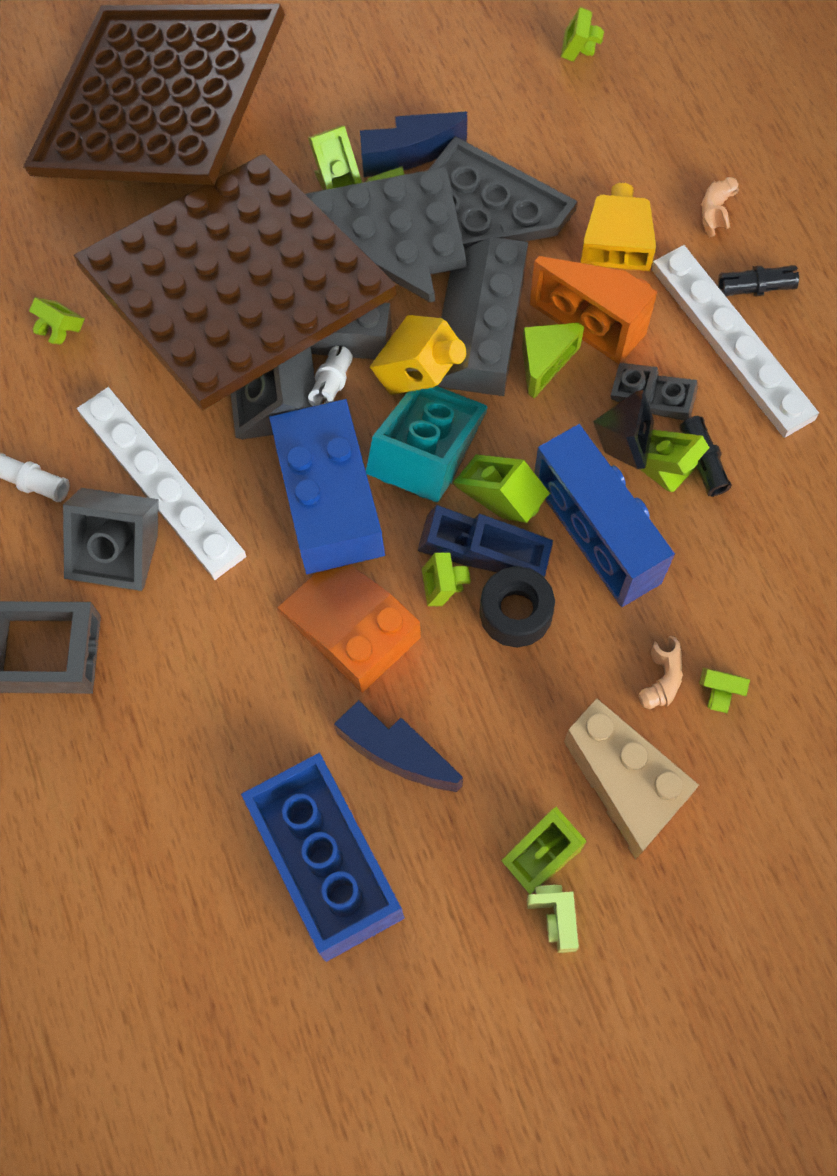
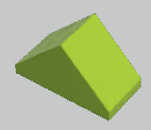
M580 323L524 327L522 352L528 395L535 398L578 351L582 343L583 325Z
M555 807L501 861L526 891L532 894L536 891L535 887L543 885L574 858L587 841L562 812Z

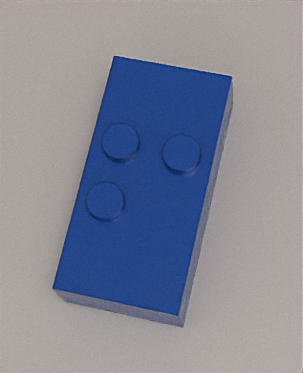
M347 399L269 416L306 575L385 556L382 530Z
M580 424L539 446L534 473L550 493L545 499L621 608L661 585L675 553L649 519L650 514L644 502L638 497L634 498L627 489L625 478L619 468L615 465L610 466Z
M320 753L241 794L319 955L325 962L405 919L397 898Z

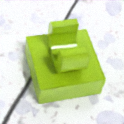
M579 7L567 26L563 40L562 58L574 62L580 51L585 55L593 56L596 43H602L604 30L599 26H590L592 19L591 11Z
M36 297L29 310L39 317L33 328L35 334L46 335L51 326L52 334L48 342L52 344H62L66 338V330L79 332L85 318L57 301Z
M434 553L422 568L427 606H443L454 593L463 591V584L471 583L469 567H453L450 553Z
M704 667L699 684L712 688L707 707L723 713H728L732 693L747 696L750 683L748 678Z

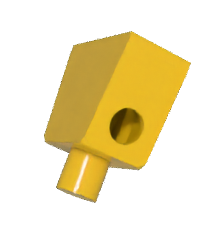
M617 183L612 187L611 195H599L596 197L584 238L580 263L607 268L650 271L656 250L650 201L646 198L633 197V187L630 184Z
M407 315L370 365V369L390 395L432 388L440 384L453 364H460L464 361L466 347L443 318Z

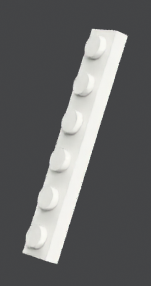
M685 245L653 261L651 269L783 438L816 420L819 414L818 410Z
M109 387L77 408L81 417L146 497L159 499V513L214 580L247 557L243 548Z

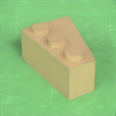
M597 698L567 732L564 743L590 786L594 787L607 809V814L613 824L615 823L629 845L630 852L636 860L699 787V784Z

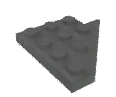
M456 136L428 169L447 167L464 249L490 237L526 242L557 236L577 209L578 201Z
M447 167L305 194L393 282L428 302H435L431 274L467 268Z

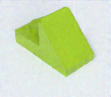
M341 125L308 137L318 168L315 171V175L323 190L362 183L345 126Z
M653 430L646 468L640 470L667 491L674 492L694 471L698 460L710 447L701 435Z

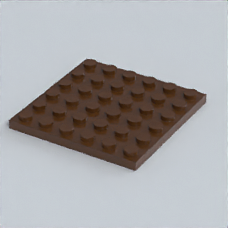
M281 4L101 5L23 167L30 176L215 185L284 20L285 13Z
M265 154L217 178L215 185H204L74 254L77 266L202 411L397 296L396 284Z

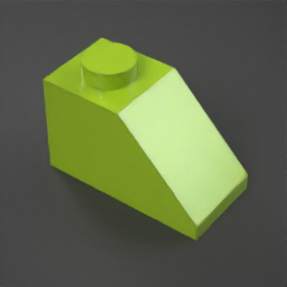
M476 454L453 482L459 490L502 519L525 523L538 513L540 505L550 494L526 461L522 459Z

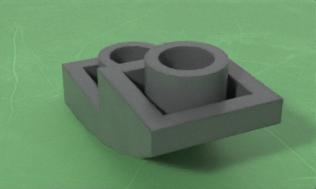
M619 363L611 392V399L620 403L634 392L644 390L652 414L687 420L691 418L698 384L697 380L659 376L658 367Z

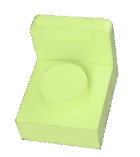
M562 885L535 887L536 894L527 896V909L554 907V914L546 915L548 941L557 942L558 953L576 952L579 945L574 893L563 892Z

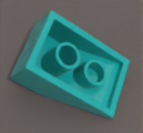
M438 386L407 392L373 435L366 474L380 479L384 483L412 492L421 498L438 503L453 481L487 412L488 406Z

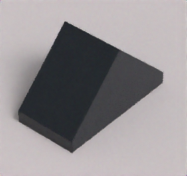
M644 390L634 392L593 421L604 452L636 469L646 468L654 426V419Z

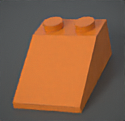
M538 256L534 261L530 305L558 324L580 323L584 326L582 340L619 364L625 360L647 334L658 292L652 289L645 280L636 278L623 270Z
M350 564L316 572L277 607L278 611L361 693L421 638L420 621L388 591Z

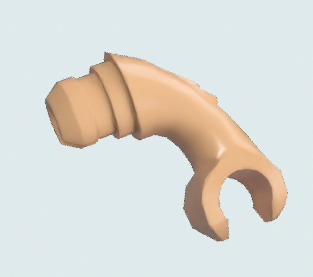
M728 177L724 181H713L706 191L701 206L703 226L709 237L715 235L714 228L724 227L725 230L730 228L728 212L721 205L724 204L728 197L736 195L739 191V185L735 178Z
M668 637V645L672 650L671 652L662 651L656 641L652 645V659L656 664L663 666L664 676L656 680L652 687L644 688L639 693V700L643 708L652 709L657 705L668 707L675 698L683 676L682 653L680 643L676 637Z

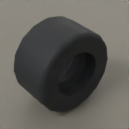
M515 566L502 569L491 576L482 589L479 612L482 626L492 639L502 645L517 648L532 645L541 639L551 626L555 607L554 593L544 576L531 568ZM511 595L524 596L532 602L533 612L525 619H511L504 615L501 610L503 599Z

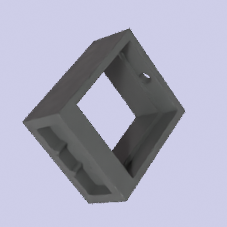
M0 601V693L93 694L101 615L91 602ZM10 621H72L66 672L4 671Z

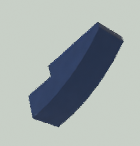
M467 111L395 116L396 128L360 130L363 176L373 177L400 167L405 171L429 163L441 155L455 136L467 142Z
M436 505L426 517L417 551L431 556L434 553H450L452 562L492 572H499L502 569L515 566L531 568L545 577L553 540L480 513L475 518Z
M358 700L334 723L337 735L358 753L398 776L432 788L457 792L463 786V777L402 718L388 729Z

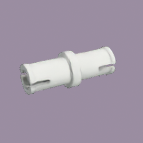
M339 346L332 347L326 362L317 369L315 375L316 383L308 396L311 406L321 405L323 400H325L324 404L334 402L337 392L341 391L347 379L346 372L353 359L352 353L346 347H342L339 356H336Z
M0 453V479L16 484L17 489L25 493L33 491L56 502H62L65 499L70 487L68 479L43 471L40 465L31 461L23 463Z

